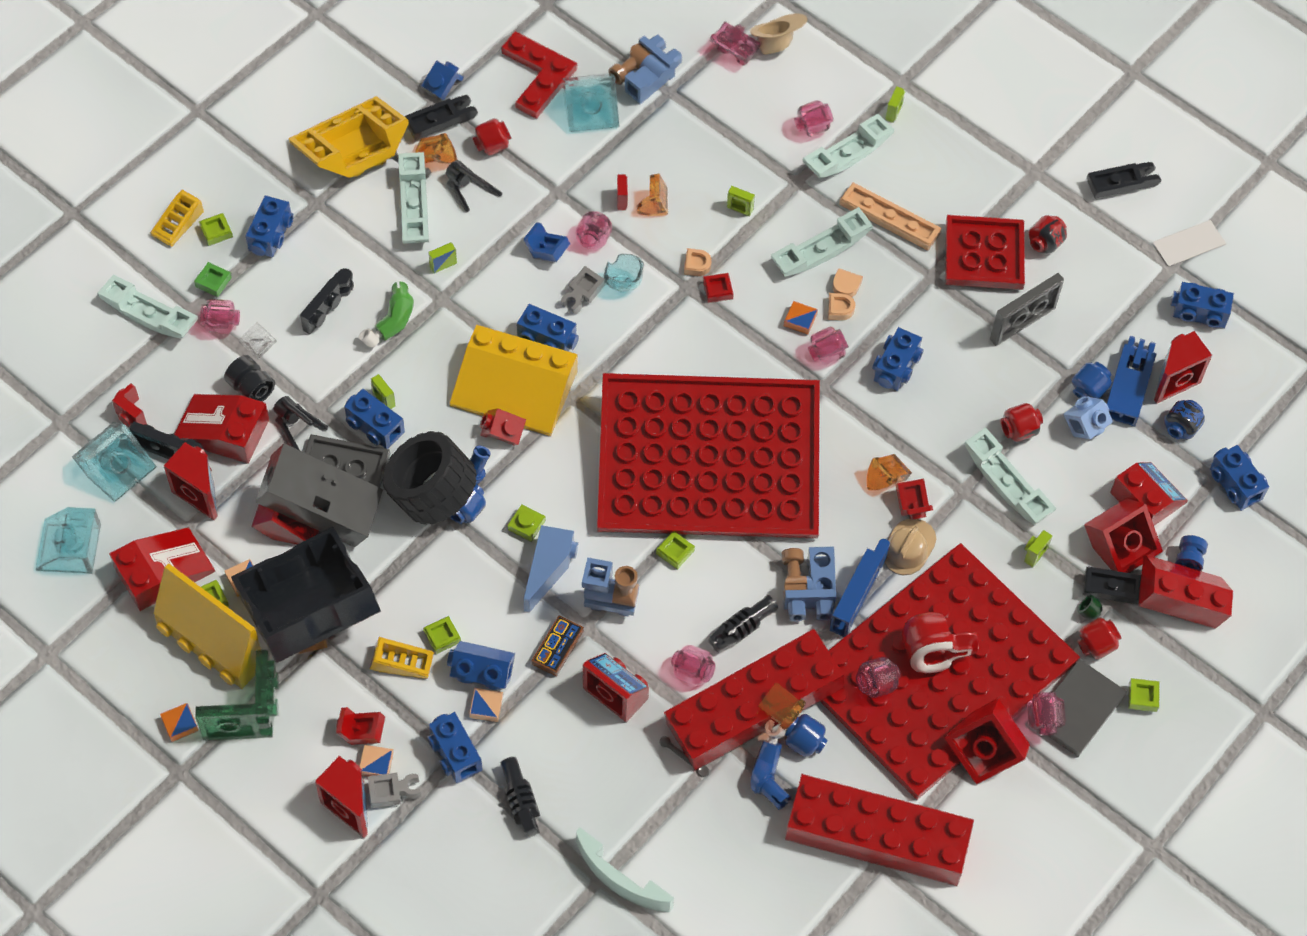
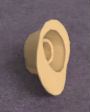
M788 14L770 22L756 25L751 28L750 33L757 37L760 50L764 55L777 53L789 47L793 39V32L803 27L808 19L803 14Z
M906 519L899 522L888 538L890 546L885 560L886 566L894 573L900 575H911L919 571L926 563L937 540L932 526L920 519Z

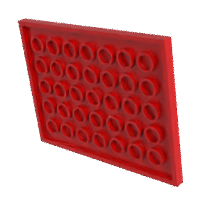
M603 373L597 531L662 534L676 532L678 534L818 538L820 380Z
M960 543L829 650L844 674V688L822 699L820 702L918 800L961 763L945 740L946 734L973 711L998 698L1013 719L1076 665L1080 656ZM925 612H939L945 616L951 634L977 633L979 647L974 655L953 660L950 667L943 671L921 673L915 671L910 666L901 633L905 623L915 615Z

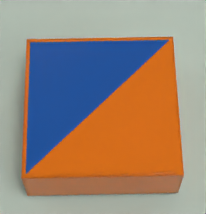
M793 301L784 321V327L808 335L817 316L818 309Z
M188 703L160 714L171 742L199 731Z

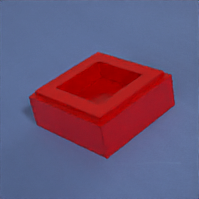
M617 174V210H626L628 208L626 174Z
M729 273L703 276L707 303L733 299L734 294Z

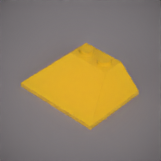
M375 96L288 139L295 148L318 167L351 178L360 176L365 170L373 166L382 165L387 159L393 157L409 123L406 117Z

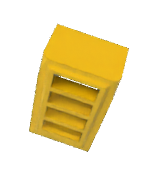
M181 190L152 229L151 235L172 247L204 212L201 200ZM180 212V213L184 214L185 216L182 217V216H180L178 213ZM173 220V221L177 222V223H178V226L175 225V224H173V223H171V221ZM167 228L173 231V233L169 234L164 229Z
M379 637L374 648L370 670L427 679L434 652ZM383 652L388 653L387 659L382 658ZM395 654L400 655L398 662L393 661ZM406 656H411L410 665H405ZM418 658H423L421 669L416 668Z

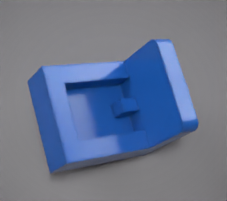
M436 60L421 86L444 100L456 79L462 81L464 77L457 73L460 68L449 61L442 64Z
M538 222L534 224L524 237V242L533 258L557 262L570 245L567 236L547 233L542 223Z

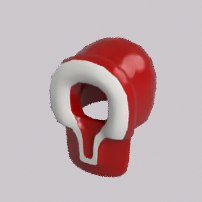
M925 612L915 615L905 623L901 633L909 664L915 671L921 673L943 671L950 667L953 660L974 655L979 647L977 633L951 634L945 616L939 612Z

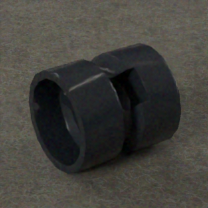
M243 355L234 360L224 374L225 381L235 391H238L239 395L258 401H265L275 388V380L266 371H261L260 365L249 355Z

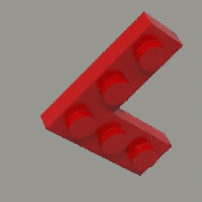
M516 31L501 47L502 54L539 73L515 102L516 109L537 119L575 73L577 62Z

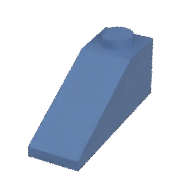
M541 525L524 595L525 612H530L566 572L571 558L576 559L578 542H574V531Z

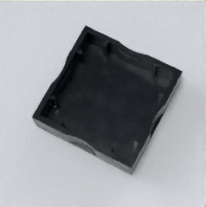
M333 527L297 544L278 556L266 559L231 576L246 610L276 663L381 612L370 584L358 565L351 560L346 546Z

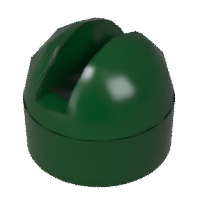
M1089 595L1083 599L1077 611L1084 618L1095 620L1101 615L1102 604L1093 595Z

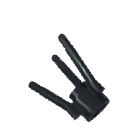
M460 160L453 161L447 167L446 176L449 178L447 184L453 189L466 212H469L470 208L458 188L459 185L464 187L473 180L498 196H502L500 190L476 175Z
M289 396L280 398L273 407V411L278 415L275 422L281 427L291 447L300 450L286 423L294 424L301 419L309 426H312L314 423L323 430H328L326 424L304 410L298 403L296 404Z

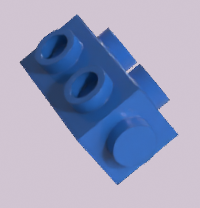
M264 196L246 234L249 251L259 256L273 257L277 248L280 249L282 247L286 228L291 227L294 218L288 201Z
M1182 282L1179 291H1174L1171 298L1170 306L1175 307L1173 317L1187 322L1193 321L1210 327L1225 329L1231 314L1234 293L1223 289L1200 286L1196 283Z
M528 304L517 322V337L561 350H573L579 339V335L576 332V323L532 304Z
M900 327L897 328L894 336L889 335L883 347L885 350L883 356L878 355L872 367L875 370L874 381L884 388H891L895 391L899 390L902 383L907 384L913 372V369H911L913 362L918 364L922 357L924 349L920 347L923 337Z
M363 388L347 400L344 406L346 422L352 429H359L366 434L368 440L374 445H381L383 448L389 449L405 433L403 418Z
M1238 444L1230 449L1227 447L1222 448L1213 456L1214 460L1210 466L1212 477L1216 482H1220L1232 503L1236 504L1242 511L1264 499L1270 487L1267 479L1262 473L1257 471L1249 455L1243 452Z
M460 641L455 649H450L447 666H451L449 677L457 678L459 682L467 684L473 682L485 684V687L493 690L505 689L511 680L515 653Z
M456 712L436 717L429 724L430 735L427 736V740L434 752L439 751L443 759L440 760L445 774L447 776L452 775L455 782L458 783L481 772V758Z

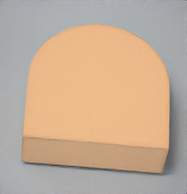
M687 248L684 275H706L711 269V256L704 250Z
M838 268L832 286L834 293H843L851 297L855 296L860 288L863 276Z
M829 293L828 320H847L851 318L855 311L854 299L843 293Z

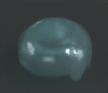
M619 254L614 263L607 262L604 279L613 290L619 292L631 291L642 282L644 263L640 257L633 254Z

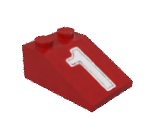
M194 394L174 435L183 441L192 439L199 444L201 443L205 451L249 464L269 422L267 406L265 402L242 395Z
M189 527L134 540L109 553L114 569L139 611L156 603L164 568L168 563L193 582H197L215 572L213 565Z

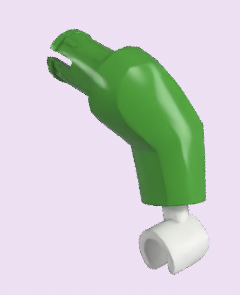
M399 281L400 288L397 287V283L392 285L393 295L389 301L388 313L374 325L377 331L373 333L371 329L367 328L359 334V339L368 347L377 346L380 337L383 340H387L405 328L414 307V299L408 293V285L405 282Z

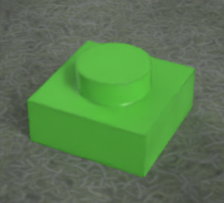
M208 262L194 283L196 288L219 297L232 279L231 272Z

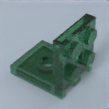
M256 650L255 704L195 706V718L203 740L273 737V716H278L279 714L278 699H275V690L279 689V674L276 672L275 660H270L268 650Z

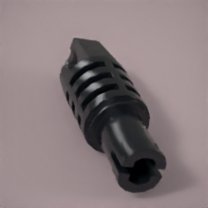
M766 595L751 608H742L723 622L709 637L708 642L717 653L739 643L759 628L761 620L778 609L776 601L770 604L773 598L770 595Z
M508 757L500 762L507 782L505 793L516 825L522 823L524 832L529 837L540 833L536 817L541 815L530 782L523 778L516 757Z

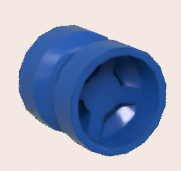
M1195 535L1181 537L1179 544L1181 552L1177 554L1175 564L1202 571L1204 565L1203 555L1206 554L1208 548L1207 541Z

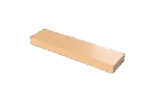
M852 182L839 202V205L850 211L859 207L869 221L929 251L941 233V227Z

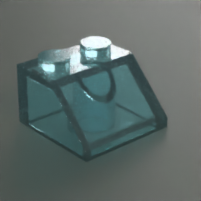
M612 73L562 78L569 132L619 127L615 76Z
M115 422L72 456L84 474L114 502L157 467L127 426Z
M67 507L44 520L36 571L93 573L101 527L96 509Z

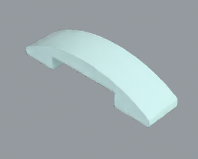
M876 114L859 124L857 132L827 150L823 147L805 156L802 161L819 178L837 174L872 153L894 133L895 129L879 114Z
M424 152L400 153L398 158L403 244L429 242Z
M858 207L837 218V225L798 246L791 243L771 254V258L784 276L798 274L839 255L864 237L873 228V225Z
M114 274L97 293L101 299L128 318L167 336L183 338L198 320L197 315L177 305L172 309L138 292L134 284Z
M986 427L965 441L964 444L970 456L987 481L1026 520L1036 525L1057 509L1039 488L1034 490L1001 453L1002 445Z
M579 827L576 831L578 849L590 870L604 885L622 898L639 906L663 912H670L673 909V896L651 880L642 889L602 859L603 844Z

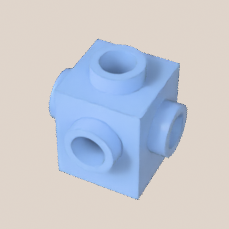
M1089 396L1078 399L1075 403L1076 405L1063 414L1073 436L1084 439H1092L1094 436L1102 434L1105 430L1104 428L1113 422L1109 414V407L1103 399Z

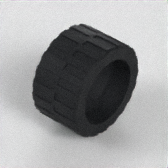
M428 431L427 433H420L415 437L409 438L397 448L385 466L382 481L384 482V490L390 498L413 521L426 525L436 524L448 519L467 503L476 485L477 473L471 460L447 435H444L442 432ZM435 473L431 479L424 483L429 476Z

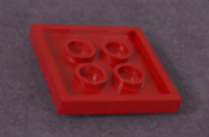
M947 215L945 285L1023 290L1025 285L1024 220Z

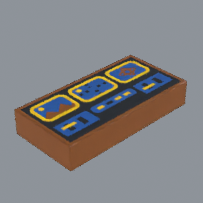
M559 615L531 660L532 665L557 677L584 632V627Z

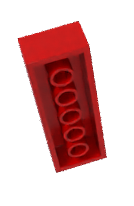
M812 629L664 712L666 724L696 771L698 768L707 765L764 733L765 725L769 720L774 721V726L844 688V674L816 630Z
M801 774L785 840L958 886L963 872L974 819Z

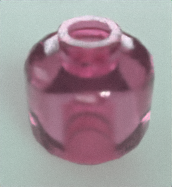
M820 100L800 106L797 110L798 117L794 118L798 131H803L808 137L829 130L831 122H833V115L827 103L823 104Z
M597 211L587 212L581 217L576 228V239L587 249H601L606 245L612 232V223L603 213Z
M209 299L206 305H201L200 325L204 326L207 332L230 334L234 325H239L240 310H235L234 303L231 300Z
M831 326L812 334L810 337L811 346L807 347L813 361L819 359L821 364L825 366L845 357V349L849 348L841 330H835Z
M686 645L681 650H677L671 660L675 677L693 686H700L703 683L709 682L715 672L716 665L711 653L694 645Z
M878 657L862 663L856 674V683L859 690L871 698H877L894 692L898 687L900 679L898 666L887 657Z
M1055 692L1034 694V699L1029 700L1027 703L1029 727L1039 730L1042 736L1057 734V729L1062 728L1066 724L1064 700L1056 697Z

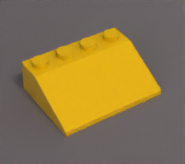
M476 324L467 345L449 404L451 407L481 416L487 413L488 410L498 408L526 419L524 429L551 436L578 372V354Z
M168 563L164 568L154 609V616L157 622L156 628L164 636L169 637L171 635L178 640L177 644L185 652L190 653L192 651L199 656L198 660L206 668L211 669L213 667L220 672V677L231 686L235 684L243 689L265 666L255 627Z

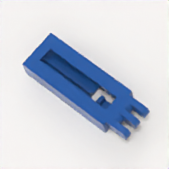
M1130 336L1128 344H1124L1106 404L1109 407V414L1112 420L1135 427L1157 353L1153 352L1156 343L1150 342L1147 350L1143 348L1145 344L1144 339L1140 338L1137 347L1133 346L1135 337ZM1130 361H1133L1132 367L1136 369L1142 364L1140 371L1128 368Z
M881 539L874 551L869 548L866 549L832 615L829 631L842 637L848 635L887 558L890 542L887 539Z

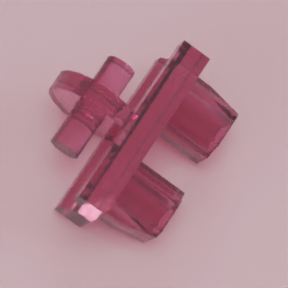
M725 21L720 29L710 36V41L717 45V50L723 54L730 53L734 55L737 62L743 66L761 48V43L745 34L744 27L740 24L734 27Z

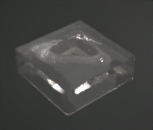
M258 322L238 339L239 343L257 360L277 342Z

